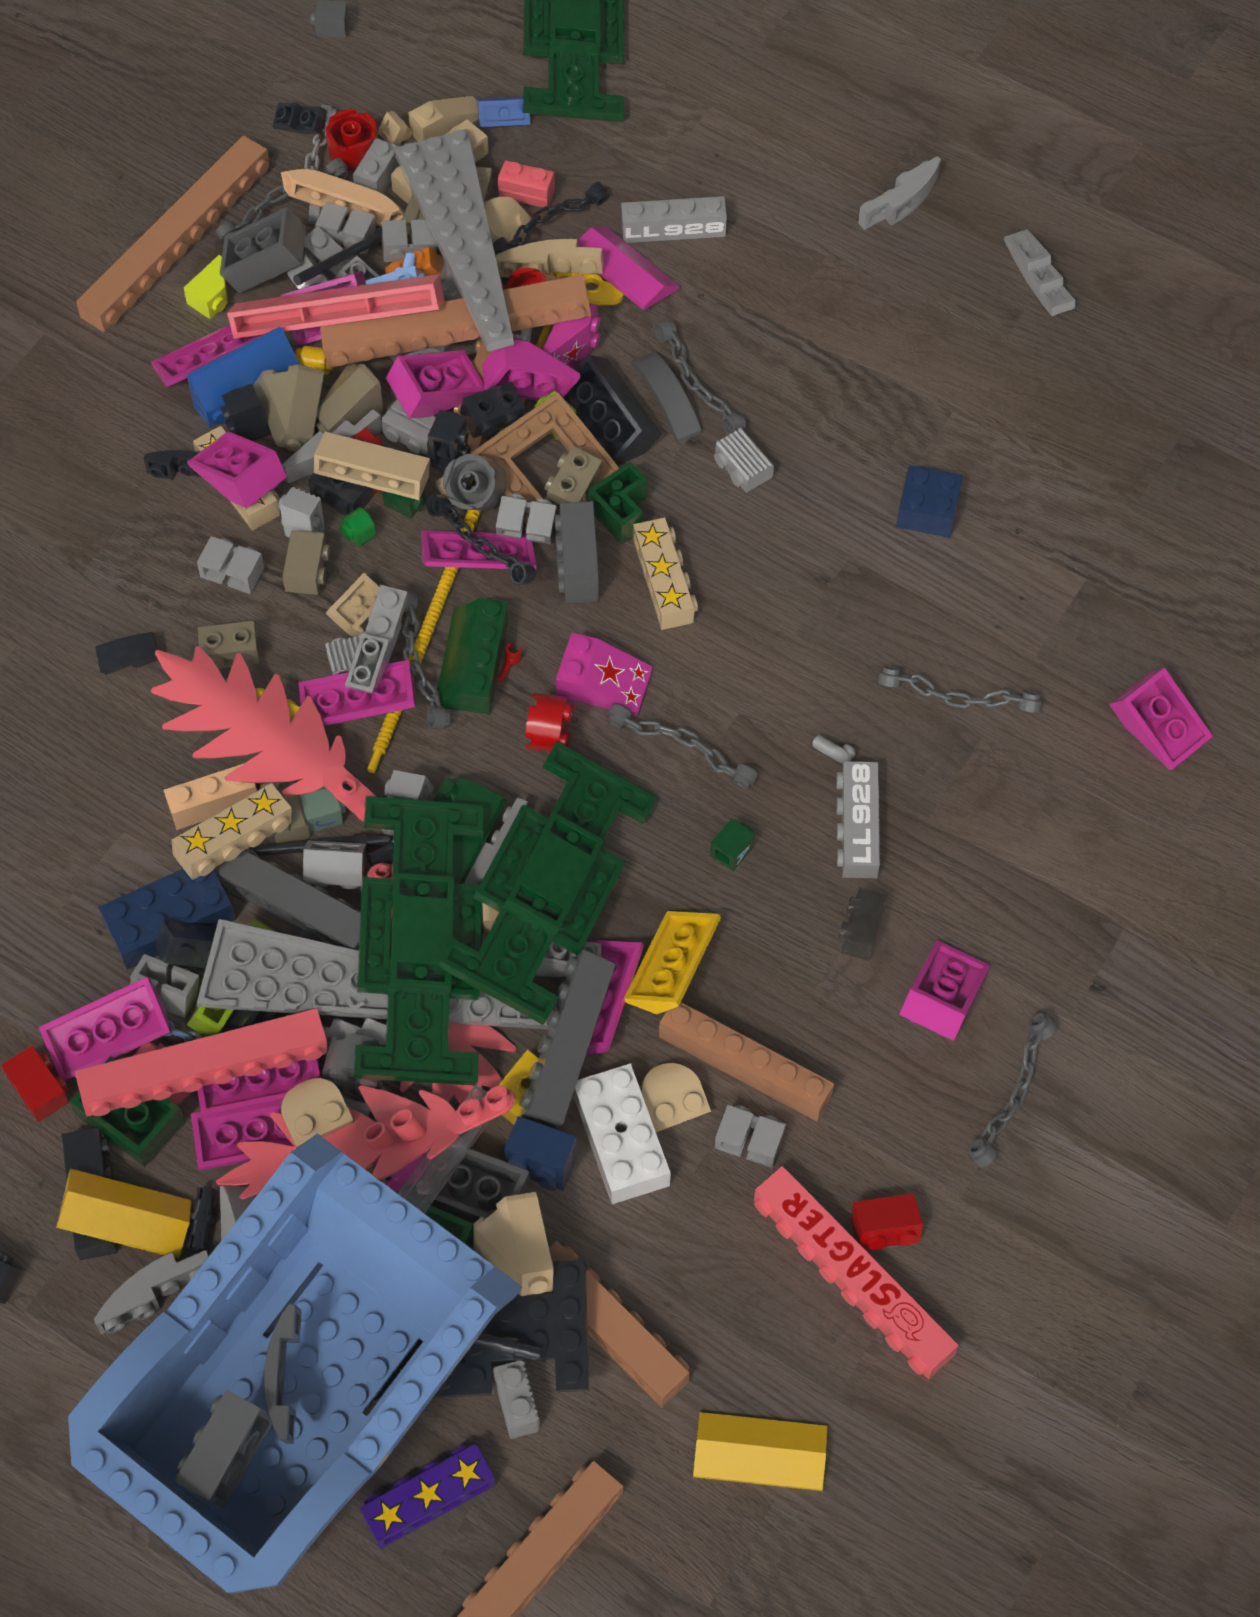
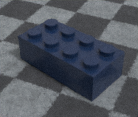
M181 869L98 907L104 924L127 970L137 966L144 954L153 958L159 955L154 945L163 920L217 927L219 919L230 922L236 920L232 905L214 870L208 875L199 876L192 880L186 871Z

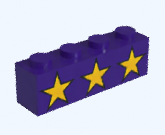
M476 1444L470 1447L463 1445L455 1449L450 1454L451 1457L441 1463L434 1461L426 1465L422 1469L423 1473L412 1479L405 1477L397 1481L393 1485L394 1489L383 1495L376 1493L364 1501L365 1505L360 1507V1511L380 1550L496 1486L495 1478Z

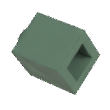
M326 788L300 795L310 833L343 824L341 813L346 812L345 805L338 801Z

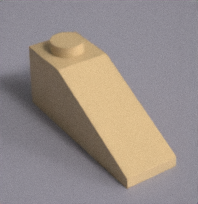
M473 96L433 100L408 112L410 128L413 130L412 136L417 141L445 135L454 126L461 124L466 119L471 123L479 119L478 105Z

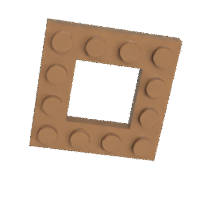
M558 392L471 453L493 459L505 471L506 486L503 496L508 497L509 494L521 495L525 498L526 502H536V499L543 498L512 459L551 432L555 434L568 452L572 446H575L602 460L600 471L592 486L619 469L617 464ZM587 495L584 498L583 502H587ZM556 506L557 514H560V508ZM526 512L524 523L526 525L528 523L530 512Z

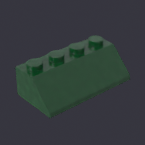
M479 598L454 609L437 687L440 704L444 709L490 715L509 622L508 601Z
M445 778L433 801L484 805L482 837L454 835L452 877H454V883L464 884L506 799L468 779Z

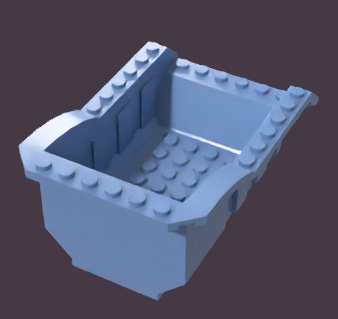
M317 1133L290 1152L168 1310L161 1313L120 1354L69 1414L71 1465L227 1593L233 1594L247 1590L278 1587L333 1518L381 1467L493 1316L513 1300L523 1287ZM288 1304H295L302 1310L300 1343H287L283 1406H290L296 1410L294 1444H286L281 1441L273 1425H271L228 1504L223 1508L174 1482L178 1476L176 1474L177 1466L184 1456H189L195 1446L193 1439L196 1432L202 1425L206 1426L212 1415L210 1409L213 1402L219 1395H223L226 1389L268 1413L264 1387V1371L268 1346L282 1313ZM419 1339L422 1340V1344L367 1416L364 1415L365 1410Z

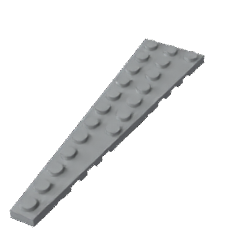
M468 129L457 130L453 133L431 137L394 148L395 157L487 351L490 352L514 345Z
M219 919L200 988L197 1007L300 1013L317 1008L319 1015L386 1019L387 994L357 992L358 950ZM480 991L478 1000L449 999V1023L549 1030L550 1027L546 1025L547 1021L542 1025ZM558 1000L556 1001V1003H555L553 1009H554V1008L556 1009Z

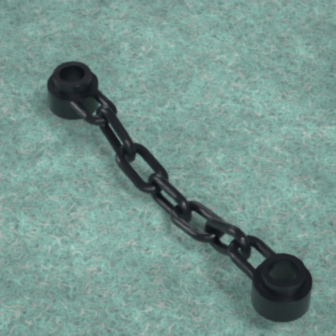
M596 182L586 191V198L583 200L567 199L560 204L552 207L545 206L534 212L533 219L517 229L513 240L509 242L505 237H500L493 243L495 257L506 250L526 244L532 229L538 223H544L554 215L565 211H583L590 204L602 205L609 196L607 189L601 182ZM569 203H580L579 207L569 208ZM548 210V216L541 219V216L538 214ZM522 229L524 233H527L524 240L522 237H518Z
M431 495L428 498L426 504L428 513L433 517H444L456 527V532L464 540L476 546L478 552L489 559H496L506 564L514 584L528 585L535 579L536 571L531 564L521 562L514 556H507L497 551L495 545L473 534L470 526L458 515L457 510L451 506L450 500L445 495ZM464 527H465V528L467 529V531H465V532L462 533V531L460 530V528H464ZM484 544H486L493 550L487 553L480 547H483Z

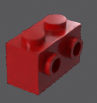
M30 1046L1 1065L7 1079L37 1123L69 1103L65 1092L69 1089L60 1075L56 1077L52 1075L49 1069L53 1065L44 1052L38 1054L34 1047Z
M914 1193L853 1202L851 1223L857 1242L865 1250H879L896 1245L909 1246L920 1242L923 1222Z

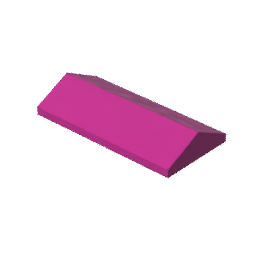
M591 227L578 240V247L602 248L604 269L603 274L600 275L642 310L673 294L680 288L679 284L608 227Z
M229 324L152 361L151 364L165 386L168 387L187 378V374L262 335L233 338Z
M421 530L422 563L425 566L508 569L506 564L496 559H489L478 552L476 546L464 540L455 531ZM472 532L478 538H484L495 545L497 551L507 556H514L521 562H527L536 570L532 541L526 540L527 534H522L521 539L499 536L496 533ZM484 544L483 547H480L487 553L493 550L486 544Z
M409 660L387 664L373 694L345 687L349 672L298 682L300 707L306 696H310L321 716L323 726L415 707L416 692Z
M590 940L592 943L601 944V958L614 963L615 967L587 1049V1056L607 1052L610 1049L625 1004L624 997L632 983L644 947L642 943Z
M145 977L39 1027L56 1072L62 1077L64 1082L75 1078V1071L104 1064L110 1056L116 1059L172 1033L165 1005L149 977Z
M304 1059L293 1062L285 1068L274 1067L263 1070L255 1076L244 1075L232 1078L231 1081L224 1084L213 1083L202 1086L197 1090L201 1116L204 1118L282 1102L287 1092L297 1084L309 1079L321 1078L317 1059L311 1061Z
M282 1102L202 1118L201 1112L191 1113L198 1170L250 1161L237 1147L238 1142L263 1141L293 1146L270 1117L272 1112L282 1114Z

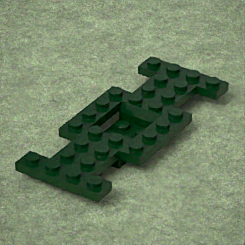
M524 0L523 55L548 57V89L524 87L522 113L623 122L624 96L599 94V62L622 64L623 0H550V29L549 0Z
M557 741L542 766L543 769L567 782L554 808L547 818L525 805L521 806L473 896L476 900L499 912L483 944L477 952L451 938L436 965L542 1025L547 1021L558 996L532 981L551 943L554 942L575 955L581 952L625 863L622 859L601 848L617 812L620 811L643 824L657 797Z
M366 796L364 828L393 830L392 879L362 877L357 992L387 994L385 1047L355 1045L353 1078L476 1086L478 1083L479 1053L448 1051L449 999L478 1000L480 990L436 965L451 938L477 952L481 947L482 902L473 898L479 885L454 883V877L452 876L454 835L482 837L484 805ZM392 906H393V914H392V942H391V958H390L391 911H392Z

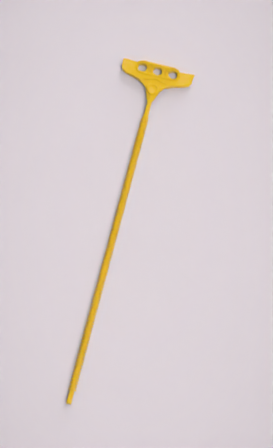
M551 271V275L557 279L583 274L585 285L587 283L597 284L598 287L594 290L586 289L588 300L591 304L616 305L624 297L622 292L611 283L603 281L597 274ZM554 324L544 325L538 342L535 345L536 347L543 350ZM468 510L464 521L473 532L481 511ZM465 527L460 529L462 532L467 531ZM445 567L437 586L438 588L428 609L429 611H427L417 636L418 638L414 644V649L418 653L420 663L459 567ZM414 654L409 657L411 666L416 662ZM402 710L386 714L382 724L383 727L380 729L381 732H379L377 741L374 744L375 746H373L374 753L367 768L369 773H375L381 756L386 753L387 745L390 743L389 740H391V735H393Z

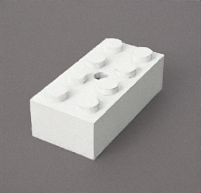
M631 1063L577 1080L573 1097L611 1205L669 1187L671 1173Z

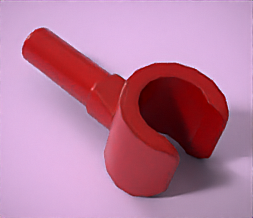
M512 643L506 645L504 666L497 677L499 682L504 681L512 665L521 662L522 647L519 648L518 652L512 653Z

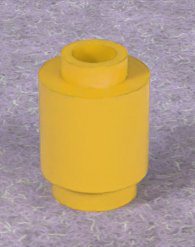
M305 345L303 348L298 347L295 356L299 365L323 370L324 375H328L330 370L335 368L328 367L322 347Z

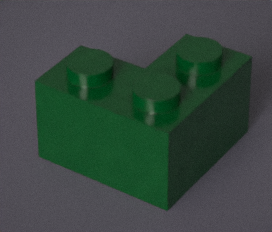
M628 462L587 490V502H593L594 516L621 544L633 537V524L643 522V511L637 504L647 498V478L631 462Z

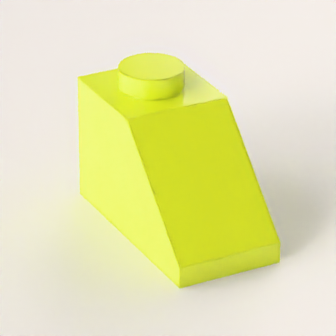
M220 255L184 287L187 304L209 319L222 312L228 304L227 281L220 275L222 260Z

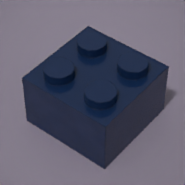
M909 465L896 527L950 538L963 475Z
M518 1116L504 1148L505 1162L529 1171L530 1180L538 1182L544 1189L564 1191L577 1160L576 1136Z

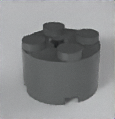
M466 454L448 464L443 475V487L450 502L461 509L473 511L490 510L495 507L504 494L506 474L493 459L475 454ZM473 479L477 481L476 486L472 484Z
M345 1034V1038L342 1040H336L337 1035L331 1037L322 1077L334 1083L339 1091L343 1089L355 1091V1094L363 1097L359 1090L361 1085L381 1089L383 1080L353 1078L355 1045L378 1046L379 1041L357 1034Z

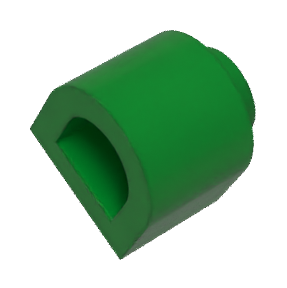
M358 507L341 519V533L347 540L355 543L358 547L376 535L375 525L371 517L361 507Z

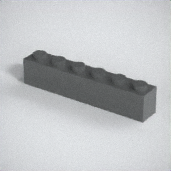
M250 849L242 851L234 860L225 861L216 868L215 873L224 889L299 930L313 931L324 943L359 951L360 912L354 910L347 901L343 899L336 900L330 897L319 886L313 888L306 884L304 879L297 874L289 875L272 861L267 863L261 860Z
M584 949L575 957L571 956L564 969V973L567 974L565 983H561L556 993V996H558L556 1009L554 1008L547 1019L546 1025L550 1026L548 1033L542 1037L537 1051L541 1053L539 1060L533 1064L529 1072L528 1078L531 1079L529 1089L524 1091L519 1102V1106H522L520 1117L557 1129L564 1123L615 967L614 963Z

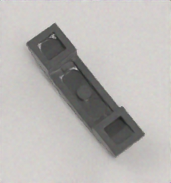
M656 352L632 360V367L642 384L646 382L666 416V424L677 443L701 434L702 430L694 410L667 363Z
M288 1304L275 1326L268 1346L264 1371L265 1398L270 1420L279 1439L286 1444H294L296 1410L290 1406H283L287 1343H300L302 1310L295 1304Z

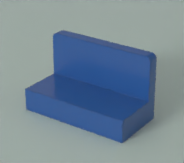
M523 96L476 98L479 127L530 125V114L522 113Z

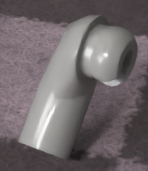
M822 735L816 736L812 743L815 749L841 764L844 761H851L856 755V751L851 745L846 744L840 747Z

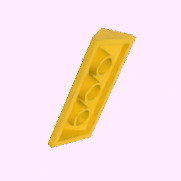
M667 911L624 997L625 1002L656 1015L679 1007L721 919L720 915Z
M70 1169L56 1228L161 1255H167L172 1252L174 1258L178 1259L190 1222L191 1200Z
M699 1412L693 1477L822 1491L826 1460L827 1426Z

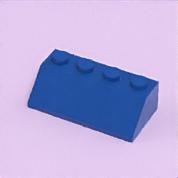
M278 327L187 374L193 406L209 428L226 422L220 408L225 406L222 398L223 394L249 384L253 385L263 371L273 369L275 373L288 371V366L299 364L283 329Z

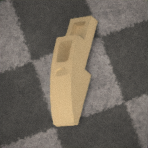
M577 239L538 241L521 245L496 255L500 277L510 278L509 276L515 270L524 267L537 269L551 274V271L603 274L604 269L602 248L578 247Z

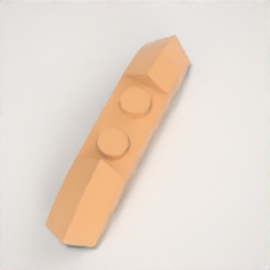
M309 169L281 172L283 186L289 196L319 205L320 207H324L326 202L347 207V216H350L353 209L374 214L376 226L379 227L382 226L383 220H402L405 213L394 201L384 194L336 176Z

